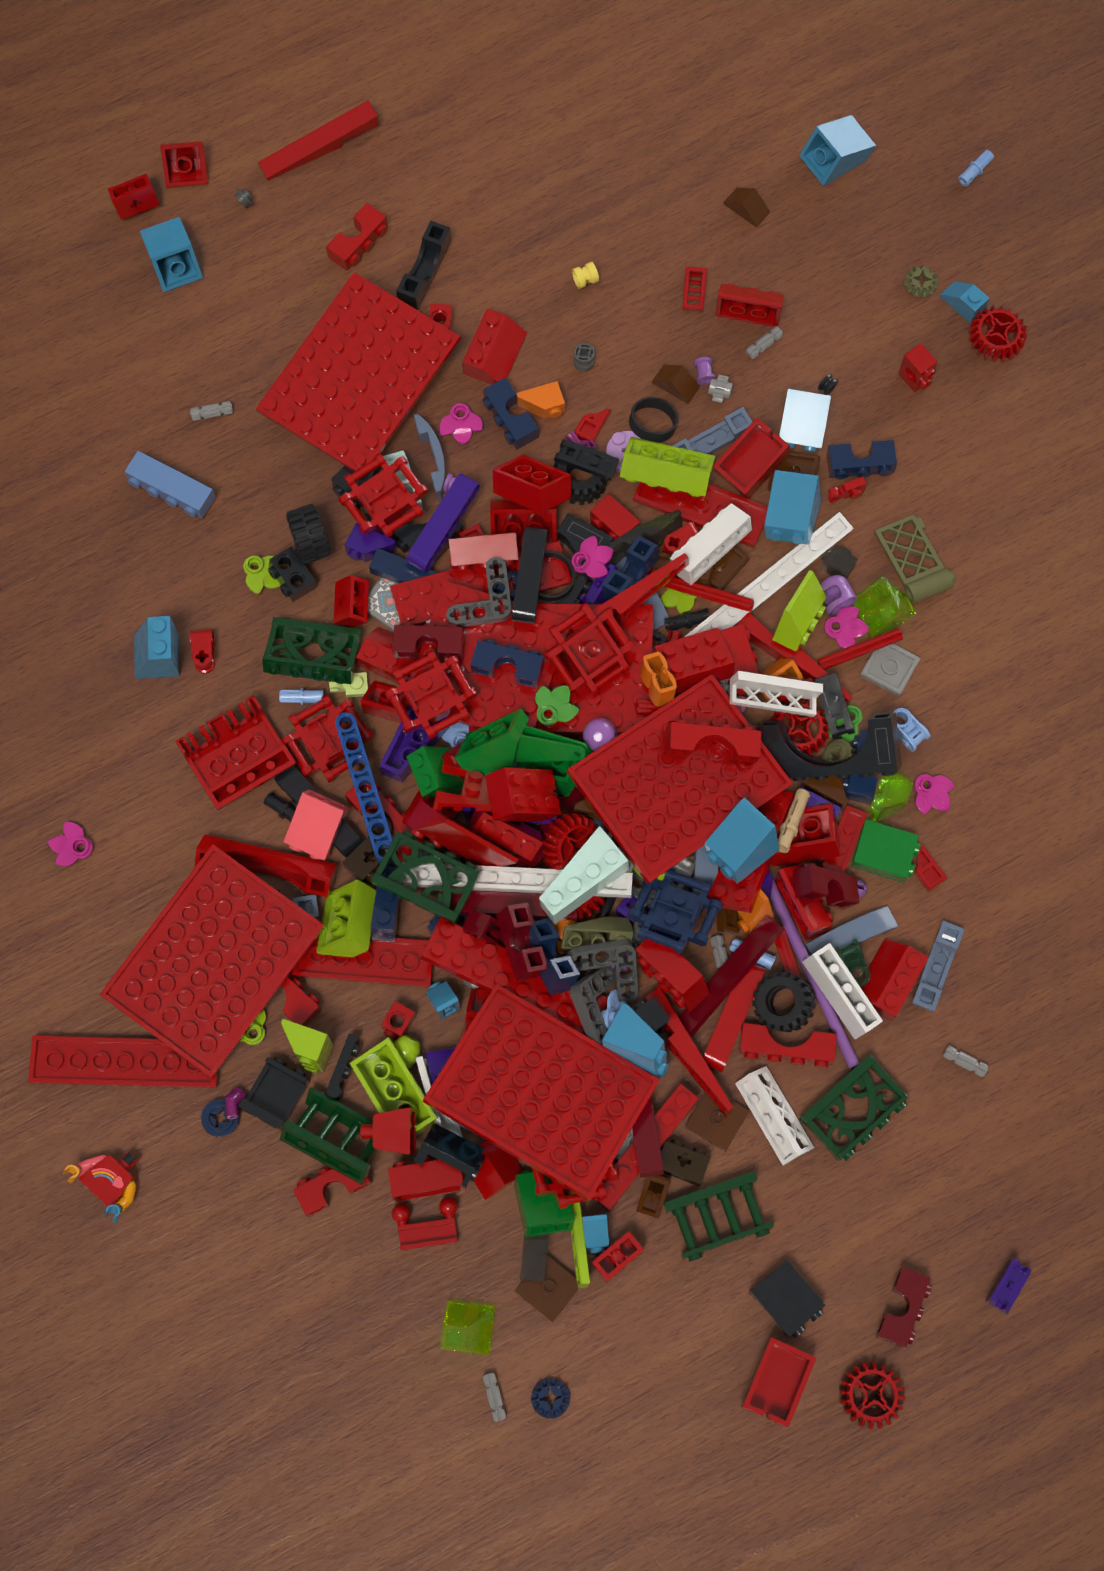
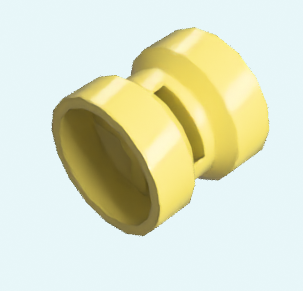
M593 262L586 263L582 269L580 267L572 269V276L578 289L586 287L587 283L594 284L599 282V275Z

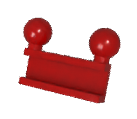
M450 1197L441 1200L439 1211L445 1216V1219L407 1224L411 1214L410 1209L404 1204L396 1205L392 1209L391 1215L398 1225L400 1250L408 1251L411 1249L458 1243L454 1217L458 1210L457 1202Z

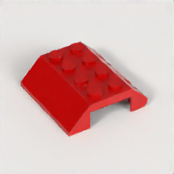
M254 695L245 699L251 713L248 712L243 702L238 704L239 710L245 716V719L238 722L234 712L228 709L226 713L232 722L231 725L223 713L206 722L213 734L212 736L209 735L204 725H201L199 731L206 739V742L198 745L196 737L191 732L186 735L193 745L192 748H190L184 736L175 741L217 810L222 809L296 764L285 744L283 745Z

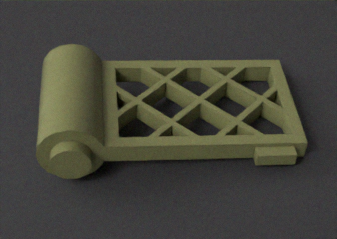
M914 514L879 528L874 532L903 584L908 600L913 605L952 589L956 582L953 571L944 568L923 531L926 529V526L920 517L916 518ZM911 522L915 528L914 534L901 531L904 525ZM890 532L897 535L893 543L885 540L882 534ZM899 535L912 539L909 547L896 544ZM914 540L925 545L924 552L912 549ZM894 549L907 552L904 560L894 557ZM909 553L922 557L919 565L907 562ZM924 558L934 561L936 567L929 569L921 565ZM904 566L917 570L916 574L906 579L903 573Z

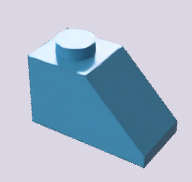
M954 281L939 296L970 324L978 312L982 313L989 301V297L974 284Z
M446 981L442 984L441 982L434 983L428 988L429 991L426 992L427 998L440 1021L461 1010L459 1000Z
M607 1214L582 1217L586 1250H590V1254L603 1253L605 1251L604 1248H609Z

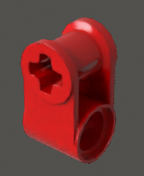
M689 522L667 535L664 540L662 553L673 554L676 550H680L692 536L700 532L695 523Z
M213 629L190 631L192 660L195 663L196 670L202 674L210 673L215 668Z

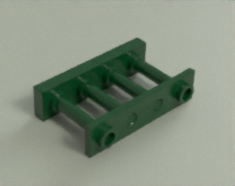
M310 1087L305 1101L308 1108L296 1124L289 1120L286 1121L279 1140L363 1185L371 1167L367 1161L375 1151L373 1139H370L359 1157L351 1155L346 1150L356 1135L360 1133L361 1125L373 1124V1120L328 1097L322 1091H317ZM318 1110L329 1116L319 1133L315 1135L307 1131L305 1127ZM340 1122L350 1129L339 1145L335 1146L325 1139L336 1123Z
M754 1171L664 1202L663 1206L666 1214L672 1212V1215L676 1216L688 1250L681 1254L682 1260L688 1258L689 1262L700 1259L703 1257V1252L756 1234L757 1238L770 1234L769 1229L774 1227L773 1221L764 1224L752 1188H754L753 1183L757 1181ZM736 1189L743 1192L755 1228L744 1232L740 1228L729 1197L731 1196L730 1192ZM716 1196L722 1203L733 1234L719 1240L707 1206L709 1204L708 1199ZM695 1205V1208H698L710 1240V1244L699 1248L695 1244L684 1213L686 1212L685 1207Z

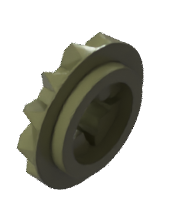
M924 265L921 267L914 266L910 271H907L904 279L907 291L916 297L932 295L939 283L937 274L932 271V268L928 269ZM921 275H923L925 280L922 287L919 281Z
M836 739L825 748L821 760L838 761L835 753L841 756L839 760L846 759L852 756L851 752L854 748L848 741Z

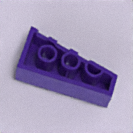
M408 708L407 713L410 719H417L412 708ZM443 718V719H441V720H439V721H437V722L431 724V726H433L434 724H436V723H438V722L444 720L445 718ZM401 722L379 765L381 773L403 783L412 772L406 756L422 746L433 747L450 727L435 734L436 737L430 740L422 727L410 733H405L402 728L403 723Z

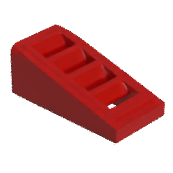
M686 266L682 310H704L707 268ZM689 276L701 277V281L689 280ZM689 284L701 285L700 288H689ZM688 292L700 293V296H689ZM687 300L699 301V305L687 304Z

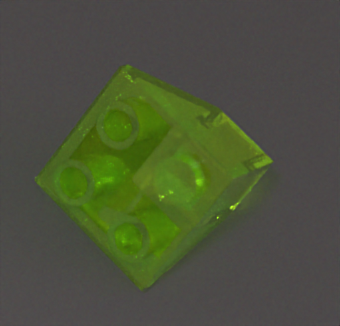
M880 577L856 595L857 600L852 604V606L859 608L858 617L868 625L869 631L867 634L870 638L901 625L916 614L906 594L885 577Z
M896 772V774L891 776H882L876 791L880 795L876 794L869 813L873 814L871 821L878 822L904 810L914 783L900 772Z
M447 1301L440 1350L490 1356L495 1306Z

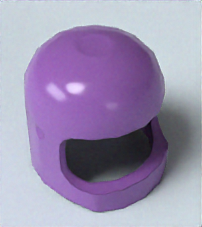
M833 575L820 584L827 596L825 600L827 608L825 611L828 616L837 614L840 609L851 606L857 600V596L844 576Z
M606 718L591 720L583 731V741L593 751H596L618 736L615 725Z

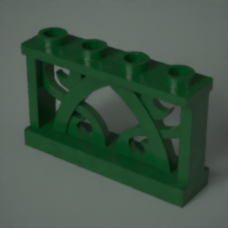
M273 617L270 635L262 658L263 672L273 675L292 676L294 678L301 677L316 681L322 680L338 684H351L357 661L356 656L362 643L361 629ZM277 638L284 639V644L276 645ZM310 643L319 644V647L327 654L308 661L296 649H302ZM346 648H351L350 656L343 653ZM281 650H287V651L281 652V653L279 654V657H273V655H274L276 652L281 651ZM337 657L346 661V667L340 666V661Z
M403 831L402 834L396 832L371 880L372 884L456 924L480 877V872L477 871L478 867L467 861L465 864L456 861L457 857L447 851L444 854L436 851L437 847L429 842L424 841L422 844L415 841L416 837L406 831ZM401 846H408L412 849V854L407 856L403 852V858L406 863L402 864L397 859L396 851ZM419 851L427 854L428 856L419 857ZM392 859L398 868L385 878L383 874ZM443 863H446L452 866L453 868H451L447 872ZM434 864L440 874L442 886H430L421 895L416 893L417 880L410 870L422 865ZM458 872L464 873L468 879L466 886L460 889L451 888L450 883L458 884L461 881L456 880L454 875ZM405 873L408 874V876L412 880V883L409 886H404L402 884V881L404 879H407L403 875ZM432 891H443V895L437 893L439 896L437 900L430 898ZM451 893L462 894L455 910H450Z
M870 1054L801 1116L799 1120L838 1162L842 1158L847 1161L856 1153L853 1148L858 1143L862 1145L867 1143L873 1137L870 1132L876 1127L881 1130L891 1121L888 1116L893 1111L898 1114L908 1105L905 1100L909 1096L905 1094ZM871 1069L883 1083L874 1087L867 1070ZM858 1084L861 1090L866 1088V1092L856 1094L853 1091V1086ZM880 1089L890 1090L894 1096L893 1102L890 1105H883L882 1099L888 1096L881 1094L876 1097V1091ZM842 1093L853 1099L868 1097V1112L865 1121L848 1122L841 1120L845 1110L843 1100L840 1097ZM832 1105L839 1107V1114L836 1119L832 1118L836 1114L830 1111ZM877 1109L885 1112L875 1121ZM816 1118L830 1126L827 1136L812 1120ZM835 1128L840 1129L838 1132L839 1141L842 1135L848 1137L847 1145L839 1147L833 1143L832 1133ZM865 1130L859 1137L855 1139V1134L853 1131Z

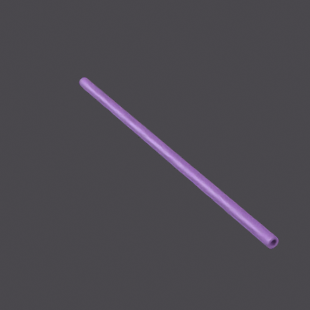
M773 879L771 902L785 928L786 934L833 1034H837L836 1042L849 1069L854 1068L860 1063L834 1008L802 963V961L809 957V954Z

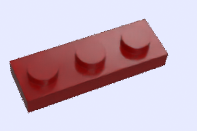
M846 805L837 827L840 856L825 858L822 868L828 867L836 872H845L868 813Z

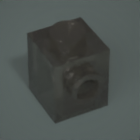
M835 545L832 550L828 549L822 556L823 564L821 570L830 576L841 575L847 579L855 568L858 559L845 547Z

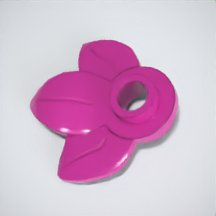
M462 403L454 405L450 410V414L445 416L440 422L441 436L453 434L454 439L461 445L468 443L472 436V431L482 430L481 418L471 413L470 408ZM458 413H463L464 416H463V417H458L457 414H458Z
M591 536L582 542L580 551L572 557L574 570L578 573H586L591 578L604 577L608 574L605 564L611 560L614 550L608 546H598L597 538ZM586 560L585 564L581 566V562Z
M855 606L840 609L837 616L829 618L824 626L825 633L830 638L835 639L838 646L843 649L855 645V638H859L869 631L868 625L857 618L859 608ZM838 624L840 629L833 630L832 625Z
M928 774L919 775L914 781V790L917 793L915 804L918 810L924 815L930 811L931 807L939 811H948L950 809V798L947 793L954 788L953 782L942 775L935 777ZM924 781L928 783V789L923 787Z
M72 822L64 823V835L54 837L48 841L51 849L59 854L55 861V864L59 866L73 865L78 859H85L90 856L93 850L91 841L84 837L83 829ZM85 845V850L79 852V846Z

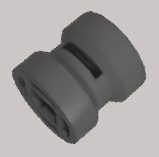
M580 343L574 349V366L579 371L587 372L594 367L595 350L588 343Z

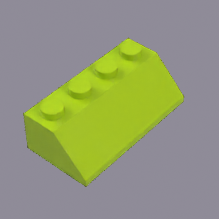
M630 437L624 452L620 477L625 478L629 482H643L651 487H665L673 492H687L695 497L705 496L715 456Z
M389 1037L350 1063L379 1113L404 1108H416V1136L424 1132L438 1119L432 1107L423 1103L425 1097Z

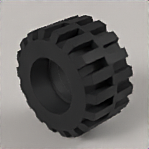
M569 452L568 455L573 457L574 452ZM554 462V468L566 473L576 469ZM595 475L583 482L575 481L571 478L570 503L574 504L576 501L579 502V505H584L585 501L588 504L593 503V498L598 500L600 493L603 494L605 492L608 480Z
M309 504L288 511L286 519L302 562L308 564L329 557L331 553L330 546L316 507L313 504Z
M787 972L771 973L772 976H765L763 978L764 982L757 984L758 991L753 993L756 1000L752 1001V1006L756 1007L754 1013L760 1017L758 1020L765 1024L766 1027L780 1032L797 1031L801 1029L800 1026H806L809 1023L807 1019L809 1017L812 1018L814 1013H811L812 1008H816V1003H813L815 994L811 992V986L803 978ZM787 988L794 994L795 1005L790 1013L780 1016L774 1010L773 1001L779 991Z

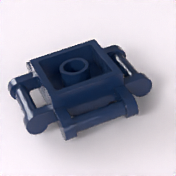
M673 868L666 872L663 882L655 879L647 885L645 880H643L644 886L635 906L630 909L627 915L629 919L643 924L639 931L638 939L643 941L647 939L674 949L676 953L681 955L686 946L689 945V942L706 946L709 939L707 937L717 913H720L723 907L720 901L707 899L713 883L709 881L702 882L677 873L676 869ZM675 881L677 883L701 891L700 895H696L691 892L682 890L680 888L671 886V882ZM653 889L657 893L651 904L650 911L646 915L642 913V910ZM707 909L708 912L699 933H694L703 910Z

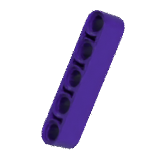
M461 473L456 477L410 549L406 558L407 563L424 572L431 568L477 495L480 483Z

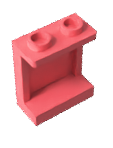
M310 789L302 792L284 843L288 844L289 848L294 851H304L310 854L312 859L325 861L331 857V847L342 819L347 816L350 807Z

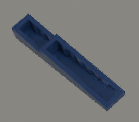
M377 548L369 566L371 574L396 583H403L438 573L430 569L424 572L407 563L406 559Z

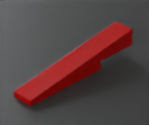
M369 100L260 160L258 164L267 181L337 150L342 147L343 141L379 126L378 116Z
M685 553L596 607L592 612L597 616L601 611L610 607L613 611V617L616 616L621 622L624 621L689 565L688 556ZM586 616L569 628L570 633L589 622Z
M749 612L736 624V626L744 624V628H747L750 633L751 639L749 642L774 659H793L805 680L811 678L813 683H815L814 679L829 675L800 647L795 652L773 641L774 635ZM842 687L844 697L848 705L851 701L852 695Z
M660 987L656 988L644 1000L647 1002L653 998L670 1018L665 1028V1031L670 1036L666 1042L667 1048L727 1117L733 1109L732 1104Z

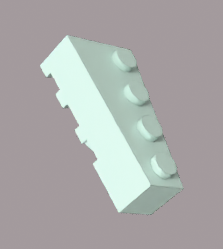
M600 826L539 897L541 908L554 924L558 923L629 870L628 859Z

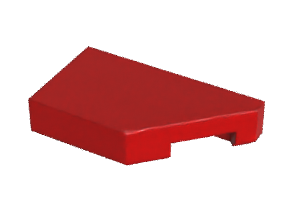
M604 409V411L583 415L574 431L580 440L595 441L611 414V410Z
M920 845L915 875L929 892L947 880V876L924 845Z

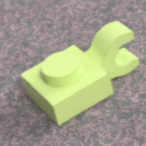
M367 672L353 673L351 684L329 682L330 693L346 691V698L363 697L368 690Z

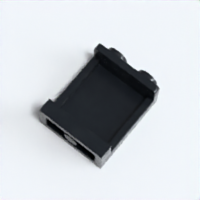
M267 1057L265 1060L266 1064L246 1099L243 1098L238 1107L282 1132L284 1124L291 1117L310 1082L305 1078L307 1076L305 1072L298 1068H294L293 1071L285 1067L287 1063L278 1057H274L273 1060Z
M433 1123L414 1162L422 1166L429 1154L465 1173L466 1176L461 1185L466 1187L469 1180L474 1182L485 1160L481 1157L484 1148Z
M788 1260L783 1262L749 1292L754 1300L761 1304L783 1330L787 1338L791 1335L796 1338L806 1329L803 1325L809 1319L814 1322L824 1313L821 1310L825 1306L824 1302Z

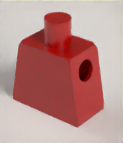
M404 1108L374 1114L373 1124L361 1125V1138L373 1139L374 1149L402 1154H416V1108Z

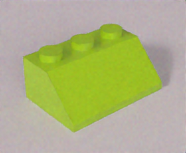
M808 571L788 603L772 639L795 652L801 644L805 646L810 637L808 632H813L819 621L816 618L821 619L827 608L824 606L827 596L813 571Z
M357 879L330 892L325 902L322 924L325 927L319 936L318 954L355 957L368 951L376 895L375 889Z
M282 1019L283 1029L304 1069L315 1074L318 1071L325 1072L334 1048L329 1036L320 1031Z

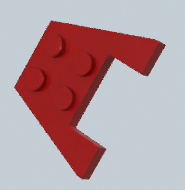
M445 754L442 772L465 777L461 795L437 791L433 810L442 811V807H453V811H462V807H475V811L492 812L485 775L479 771L462 769L454 756Z

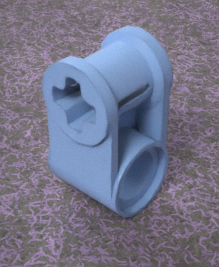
M898 708L893 713L896 712V717H901L905 721L903 725L897 723L898 737L908 750L914 752L917 749L916 746L924 739L928 740L931 735L926 727L919 723L907 709Z

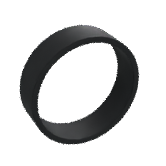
M647 397L637 401L633 405L629 417L630 428L636 436L643 440L657 443L670 439L678 423V415L674 407L665 400L655 397ZM642 408L659 409L670 417L673 427L665 432L648 431L637 423L634 413Z
M545 551V557H554L561 560L567 565L571 573V584L564 592L558 595H545L539 592L538 599L550 602L557 601L570 592L575 579V570L571 561L562 553Z

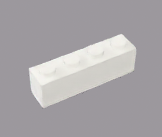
M732 503L725 509H722L711 522L703 526L700 532L692 536L680 550H676L672 554L670 562L684 553L688 556L689 565L677 575L692 585L752 531L751 517Z
M830 943L802 961L854 1039L859 1038L883 1022Z

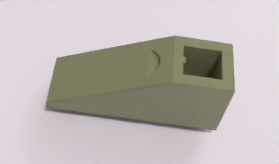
M602 917L564 926L561 948L572 949L622 939L629 940L632 943L633 929L629 918Z

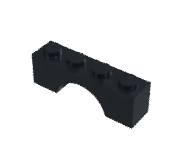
M430 221L422 237L417 260L408 274H404L396 290L397 298L418 310L451 242L450 227Z

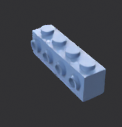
M137 451L124 471L128 479L127 482L135 488L141 487L154 498L159 496L165 499L168 505L184 509L183 511L191 517L197 516L203 519L216 498L212 488L140 451Z

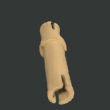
M798 789L796 791L787 818L781 824L778 838L779 852L781 853L789 852L792 840L798 834L799 822L811 796L807 790Z

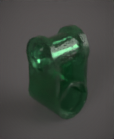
M853 939L852 943L841 948L835 947L834 950L852 976L856 970L862 969L861 975L854 979L859 986L866 985L870 980V972L858 941Z

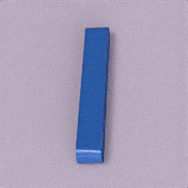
M342 713L335 721L337 732L377 862L381 863L384 857H381L379 852L383 848H389L392 837L356 719L350 713ZM344 722L352 723L349 729H342L340 727ZM352 742L357 743L359 746L356 750L351 751L347 749L348 744ZM358 763L365 765L364 770L361 772L353 770V767ZM367 784L372 788L368 793H362L360 787ZM369 806H376L378 811L375 814H368L366 809ZM376 827L385 829L384 833L380 836H376L372 832Z

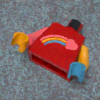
M129 1151L120 1161L111 1155H100L86 1159L76 1165H68L63 1175L67 1172L73 1174L68 1179L69 1183H73L79 1175L78 1179L107 1206L104 1216L107 1217L108 1214H115L112 1222L116 1223L119 1215L134 1201L135 1182L137 1179L129 1170L138 1160Z

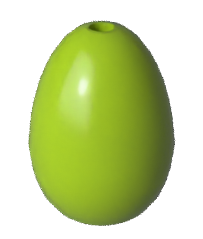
M402 1035L395 1041L394 1046L408 1069H410L416 1062V1058L419 1057L421 1046L418 1040Z

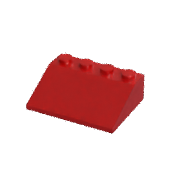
M419 800L406 822L407 825L413 828L411 833L421 839L424 836L430 838L429 843L439 849L442 846L448 848L447 852L455 855L457 859L460 856L466 858L464 862L467 861L479 866H505L515 864L519 860L495 842L473 832L470 827L441 811L433 810L431 805L422 800Z

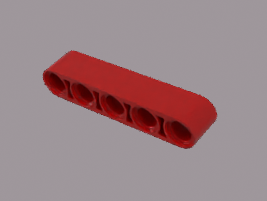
M755 964L731 991L703 1056L709 1067L723 1072L754 999L753 993L757 991V984L761 982L766 968Z

